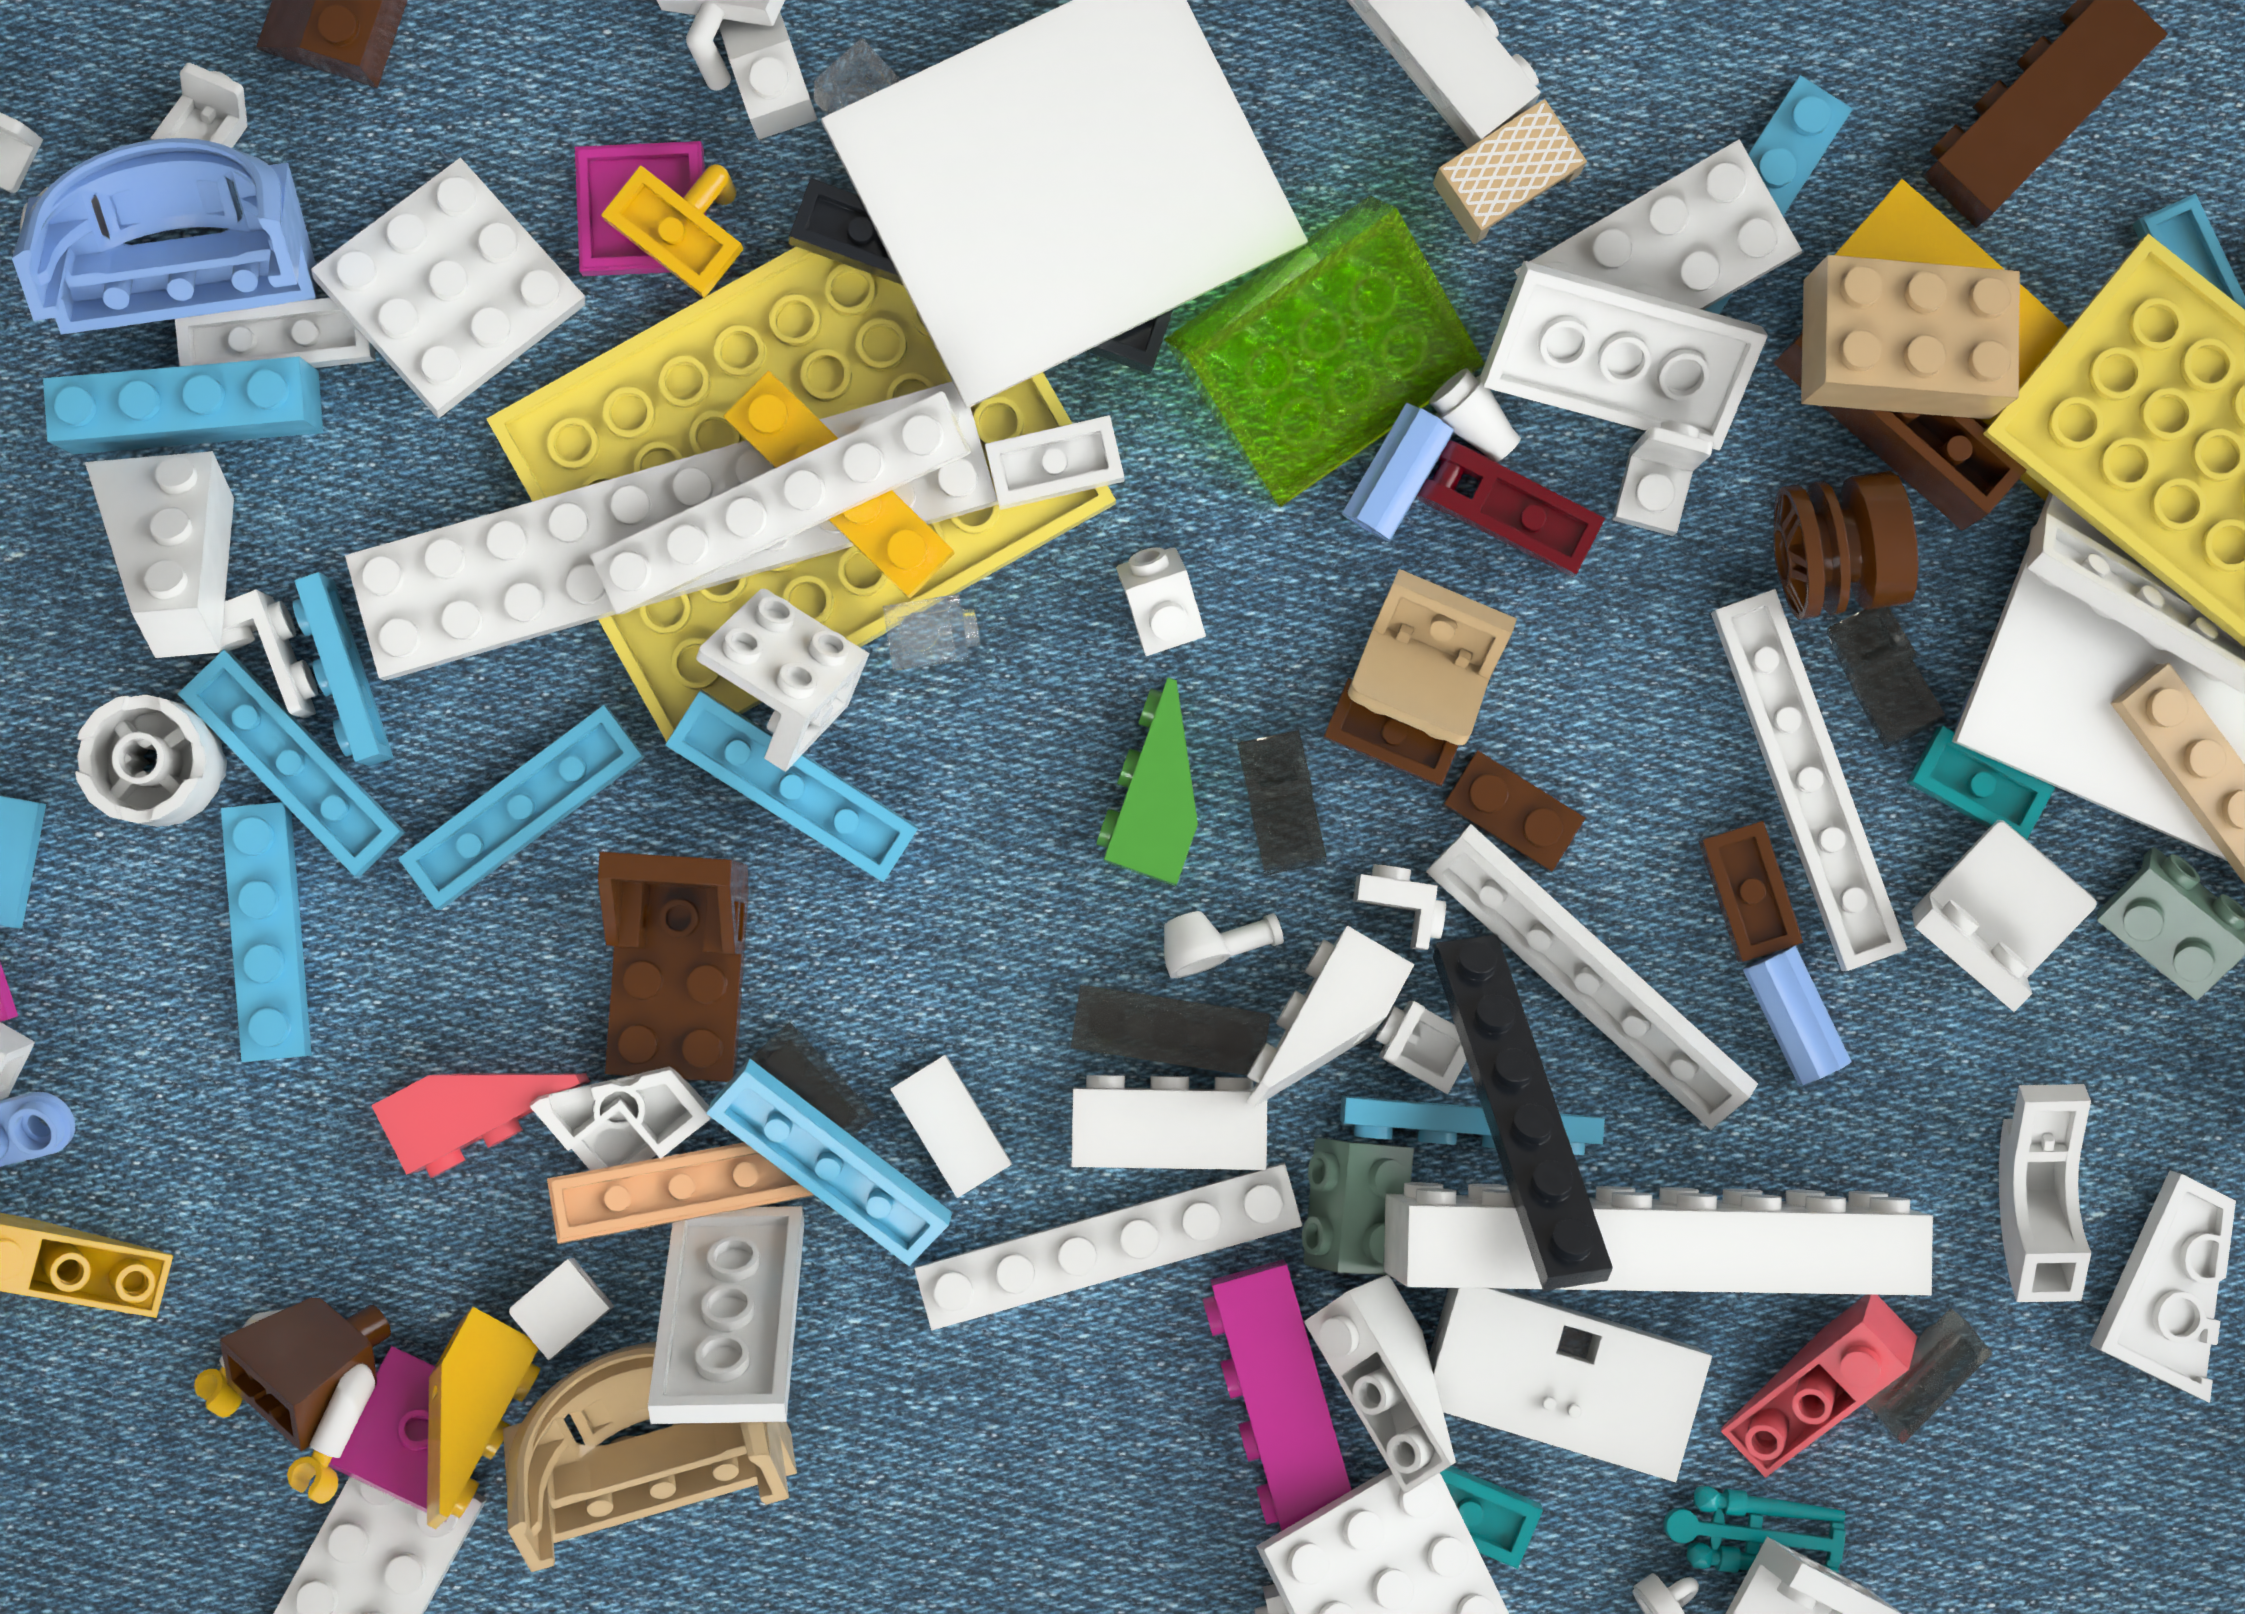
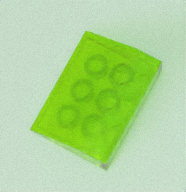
M1371 195L1309 237L1306 245L1285 254L1164 338V341L1197 394L1279 508L1388 433L1406 403L1423 408L1429 404L1434 393L1457 372L1467 368L1473 373L1485 365L1398 209Z

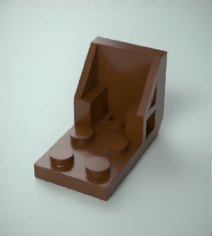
M599 852L598 885L606 946H614L605 1074L631 1076L670 1066L684 1079L729 1082L737 1070L749 896L748 865L728 859Z

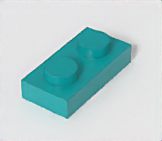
M1945 726L1937 727L1906 783L1987 828H1990L1997 820H2003L2027 840L2055 787L1952 742L1955 732Z
M1453 1466L1440 1472L1479 1553L1518 1569L1543 1512L1541 1503Z

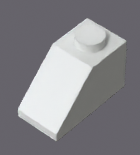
M779 12L773 26L723 19L719 27L745 108L758 140L816 121L817 117L781 13Z

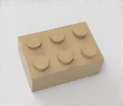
M1827 255L1804 279L1801 404L1991 419L2019 398L2020 271Z

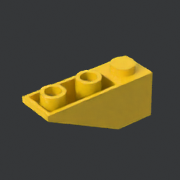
M0 1213V1291L157 1318L173 1259L171 1253L33 1218Z
M472 1307L461 1319L429 1376L427 1525L434 1529H437L447 1520L450 1514L457 1518L463 1515L479 1486V1482L470 1478L481 1456L489 1460L494 1457L504 1440L503 1428L510 1426V1424L501 1420L512 1398L519 1402L525 1399L541 1369L532 1363L538 1347L528 1336L475 1307Z

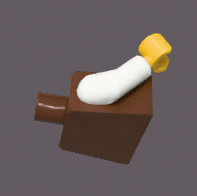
M312 1297L286 1309L256 1313L247 1320L241 1329L220 1339L222 1356L219 1361L222 1367L219 1371L210 1368L198 1374L194 1382L195 1392L199 1397L206 1400L207 1410L222 1418L236 1412L244 1399L300 1451L311 1446L314 1449L311 1457H301L294 1461L288 1469L287 1478L289 1485L293 1489L303 1493L309 1486L310 1480L316 1475L314 1482L309 1487L308 1498L323 1504L335 1495L338 1488L337 1474L328 1465L332 1457H341L358 1419L377 1385L373 1347L391 1336L390 1325L384 1314L374 1305L370 1304L345 1319L323 1299Z

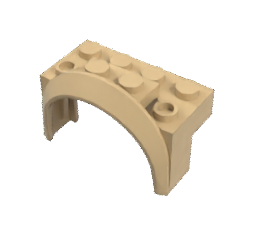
M656 1342L632 1345L609 1352L578 1367L553 1385L531 1408L522 1423L503 1428L508 1532L530 1571L535 1572L554 1566V1543L755 1485H758L761 1502L766 1505L788 1499L786 1476L796 1474L797 1469L792 1435L787 1422L678 1423L639 1436H622L616 1438L608 1445H599L617 1432L650 1419L648 1400ZM568 1414L572 1417L584 1444L576 1443L564 1420Z

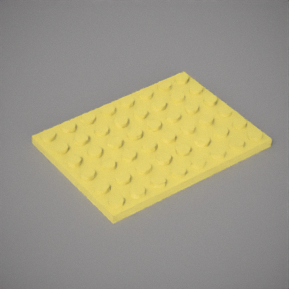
M794 247L711 293L705 299L702 298L488 417L487 421L533 502L746 441L725 420L723 415L768 370L818 419L952 382L904 285L799 247ZM1043 372L971 407L993 487L994 482L985 444L1072 424ZM1107 485L1000 510L998 504L929 524L928 526L954 550L955 554L910 599L855 546L636 608L625 614H615L598 620L667 742L700 689L740 714L762 703V701L704 666L696 659L700 646L760 589H767L778 597L785 599L797 609L829 629L841 634L853 644L862 647L1116 504V499Z

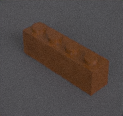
M2077 0L2059 18L2067 29L2053 43L2042 35L2015 63L2024 73L2010 87L1999 79L1972 107L1981 117L1966 132L1956 123L1929 151L1938 161L1922 177L1975 228L1979 227L2168 35L2133 0Z
M1803 330L1773 362L1799 387L1802 384ZM1822 406L1962 531L1987 516L2026 472L2022 465L1983 434L1985 429L1973 418Z

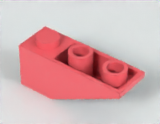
M586 1073L434 1074L422 1078L371 1106L406 1175L426 1169L430 1178H433L466 1161L461 1150L483 1139L487 1147L490 1148L521 1132L523 1129L518 1120L534 1112L530 1107V1103L538 1096L578 1088L589 1083L590 1080Z
M1866 1294L1827 1324L1722 1427L1721 1432L1766 1478L1908 1371L1918 1336L1878 1295Z

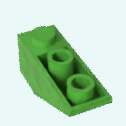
M1167 677L1163 692L1152 688L1149 691L1138 723L1150 728L1142 752L1131 748L1128 751L1117 784L1129 789L1120 812L1108 809L1096 845L1107 848L1104 857L1105 863L1176 887L1198 826L1177 680Z

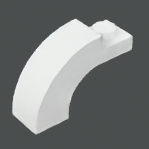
M2084 1084L2019 1085L2013 1119H2003L1999 1155L2000 1219L2006 1264L2016 1302L2082 1300L2091 1257V1250L2082 1225L2078 1192L2080 1154L2091 1099Z

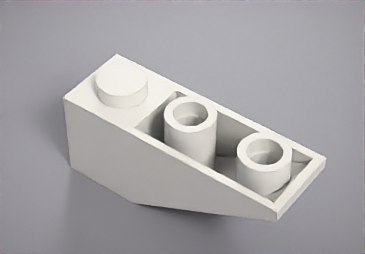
M1349 926L1344 929L1334 944L1323 939L1305 969V973L1314 978L1308 991L1304 996L1295 990L1276 1022L1278 1026L1285 1029L1281 1040L1276 1048L1265 1043L1247 1074L1248 1078L1257 1083L1246 1103L1256 1107L1369 1038L1387 1017L1414 964Z
M1389 1275L1347 1291L1304 1321L1404 1494L1412 1491L1456 1463L1422 1329Z

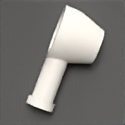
M1201 911L1178 916L1164 925V958L1170 978H1182L1198 974L1225 962L1231 956L1269 944L1276 946L1284 943L1283 932L1279 920L1274 913L1264 916L1263 920L1223 933H1219Z

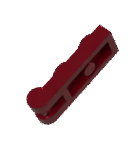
M1449 440L1438 458V461L1441 463L1432 480L1426 479L1416 496L1417 499L1425 505L1442 513L1449 514L1571 577L1576 576L1605 518L1489 458ZM1463 474L1480 481L1472 499L1455 491Z

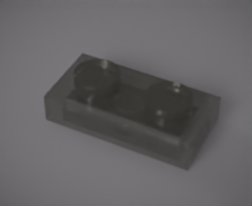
M789 1022L750 1058L853 1137L878 1116L793 1022Z
M1950 1308L1935 1324L1928 1327L1921 1334L1915 1344L1909 1370L1865 1402L1864 1405L1886 1431L1903 1445L1993 1353L1971 1325Z

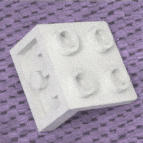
M760 589L700 646L696 659L704 666L775 710L767 725V729L774 734L764 759L786 772L848 707L869 653L845 639L841 634L829 629L797 609L785 599L778 597L767 589Z
M1997 820L1911 912L1914 926L1918 931L2015 1012L2032 995L2027 978L2095 909L2097 903L2091 894L2005 821Z
M1769 1537L1765 1539L1726 1614H1902L1868 1588Z

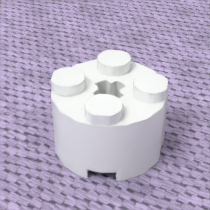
M150 695L116 697L96 709L78 734L77 740H81L77 755L79 771H75L76 780L88 801L112 818L155 827L183 823L205 809L218 792L220 782L226 776L227 758L222 751V743L217 734L191 707ZM149 749L157 752V763L152 772L143 770L145 766L150 764L144 758Z

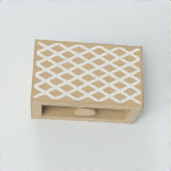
M1543 99L1439 167L1433 185L1473 244H1476L1486 237L1491 226L1564 179L1569 183L1577 178L1586 165L1587 160L1547 101Z

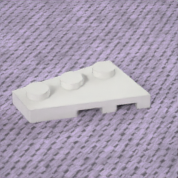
M2169 1171L2090 1342V1346L2210 1403L2213 1383L2212 1379L2207 1378L2211 1344H2218L2220 1321L2214 1319L2219 1282L2226 1278L2236 1201L2183 1174Z

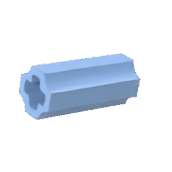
M1406 403L1343 510L1342 515L1369 533L1390 542L1454 433V429L1426 410Z
M1796 946L1774 952L1743 968L1745 976L1798 1084L1805 1085L1819 1080L1852 1062Z

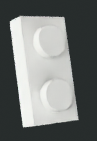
M1110 415L985 444L1000 510L1124 482V473Z

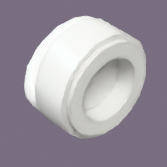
M1651 1573L1633 1586V1595L1644 1614H1685L1682 1607L1697 1594L1699 1584L1694 1578L1686 1577L1667 1588L1658 1576Z

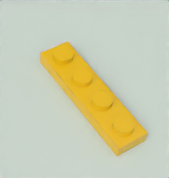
M769 370L723 415L725 420L774 468L839 439ZM892 490L828 519L909 599L955 554L954 550Z

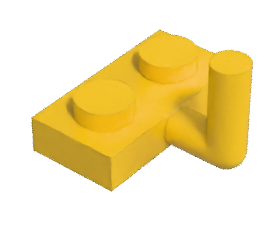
M718 164L709 166L683 198L640 165L601 214L608 224L704 299L744 250L738 240L704 215L714 201L720 205H728L736 197V188L728 171Z

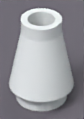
M1467 368L1457 372L1448 379L1429 401L1430 405L1437 411L1436 417L1453 428L1455 434L1496 463L1506 457L1521 440V437L1510 425L1492 391L1484 388L1480 376L1475 377Z

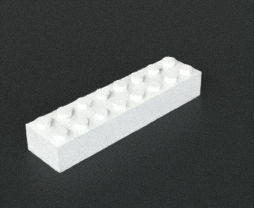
M1411 1182L1404 1183V1194H1386L1384 1272L1407 1287L1542 1289L1508 1186L1499 1184H1469L1468 1195H1456V1190L1443 1189V1184ZM1598 1186L1596 1187V1198H1589L1613 1266L1608 1281L1560 1288L1564 1290L1932 1295L1933 1215L1911 1210L1910 1199L1888 1197V1193L1874 1191H1849V1199L1846 1202L1844 1197L1825 1196V1192L1814 1190H1786V1201H1782L1781 1196L1762 1195L1761 1190L1723 1189V1200H1717V1195L1701 1194L1698 1189L1664 1187L1660 1188L1659 1199H1652V1194L1635 1192V1188Z

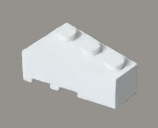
M213 451L85 462L131 613L154 657L163 658L220 653L234 497Z

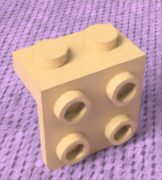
M1399 569L1372 627L1350 684L1348 696L1354 702L1365 706L1374 713L1386 715L1422 730L1435 739L1445 740L1455 745H1464L1473 731L1489 679L1512 635L1517 618Z

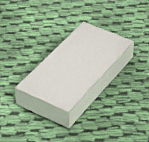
M947 1055L942 1056L891 1088L892 1093L957 1198L1012 1165L1010 1158Z

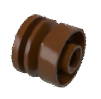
M1892 471L1851 476L1843 482L1839 502L1832 487L1826 481L1814 482L1809 486L1808 492L1799 484L1783 486L1777 491L1773 523L1774 557L1786 601L1792 614L1798 620L1819 616L1822 607L1829 615L1845 612L1850 598V588L1857 603L1864 610L1905 605L1913 601L1917 589L1919 569L1917 535L1908 496L1899 476Z

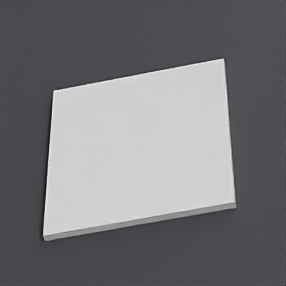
M1072 0L821 118V122L966 409L1308 243L1187 0Z
M2049 492L2038 522L2048 513L2152 574ZM2028 545L1952 742L2226 860L2225 856L2110 703L2156 665L2170 663L2245 764V693L2242 694L2222 681L2210 680L2191 663L2168 650L2164 651L2153 647L2139 633L2115 619H2106L2098 615L2089 604L2065 590L2053 588L2043 583L2034 572L2027 569Z

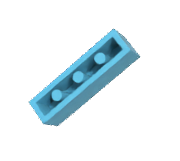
M300 356L43 378L47 442L71 454L323 433L319 371Z

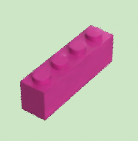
M1284 1259L1212 1279L1210 1282L1214 1296L1202 1299L1212 1335L1217 1336L1225 1333L1232 1358L1220 1361L1230 1399L1243 1396L1250 1421L1238 1424L1248 1462L1261 1459L1267 1478V1484L1256 1486L1266 1525L1279 1521L1281 1531L1351 1491L1288 1266Z

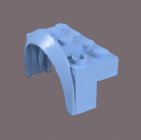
M166 138L137 142L96 155L70 169L51 184L42 196L30 197L28 199L23 225L12 256L33 321L55 318L61 335L316 299L317 283L313 279L311 272L316 263L289 164L268 165L261 159L219 143L199 139ZM232 181H233V183H234L235 190H236V193H237V197H238V200H239V203H240V207H241V210H242V214H243L242 217H241V212H240V208H239V205H238V201H237V198H236V194H235V191H234V187H233ZM95 195L98 198L110 239L101 233L91 203ZM196 227L227 229L222 233L135 245L125 244V242L136 238L175 229Z

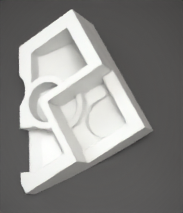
M670 1066L541 1095L530 1103L531 1109L567 1151L572 1149L589 1170L650 1160L656 1155L661 1159L711 1119L706 1114L709 1105Z

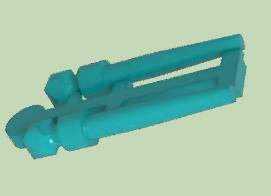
M1699 1486L1694 1491L1693 1503L1695 1507L1703 1512H1714L1711 1522L1698 1520L1691 1511L1682 1507L1670 1510L1663 1521L1666 1535L1675 1542L1688 1543L1694 1540L1697 1535L1710 1537V1547L1700 1542H1693L1688 1545L1686 1560L1694 1568L1706 1569L1714 1565L1716 1571L1737 1573L1739 1569L1749 1570L1759 1552L1760 1543H1764L1767 1537L1784 1546L1827 1551L1825 1565H1821L1839 1573L1838 1568L1843 1560L1846 1530H1844L1845 1523H1843L1846 1516L1844 1510L1780 1499L1749 1496L1743 1490L1725 1489L1723 1493H1720L1713 1487ZM1746 1513H1749L1748 1526L1725 1524L1724 1514L1744 1517ZM1762 1515L1830 1521L1829 1536L1762 1528ZM1723 1538L1746 1541L1744 1552H1740L1739 1547L1720 1544Z

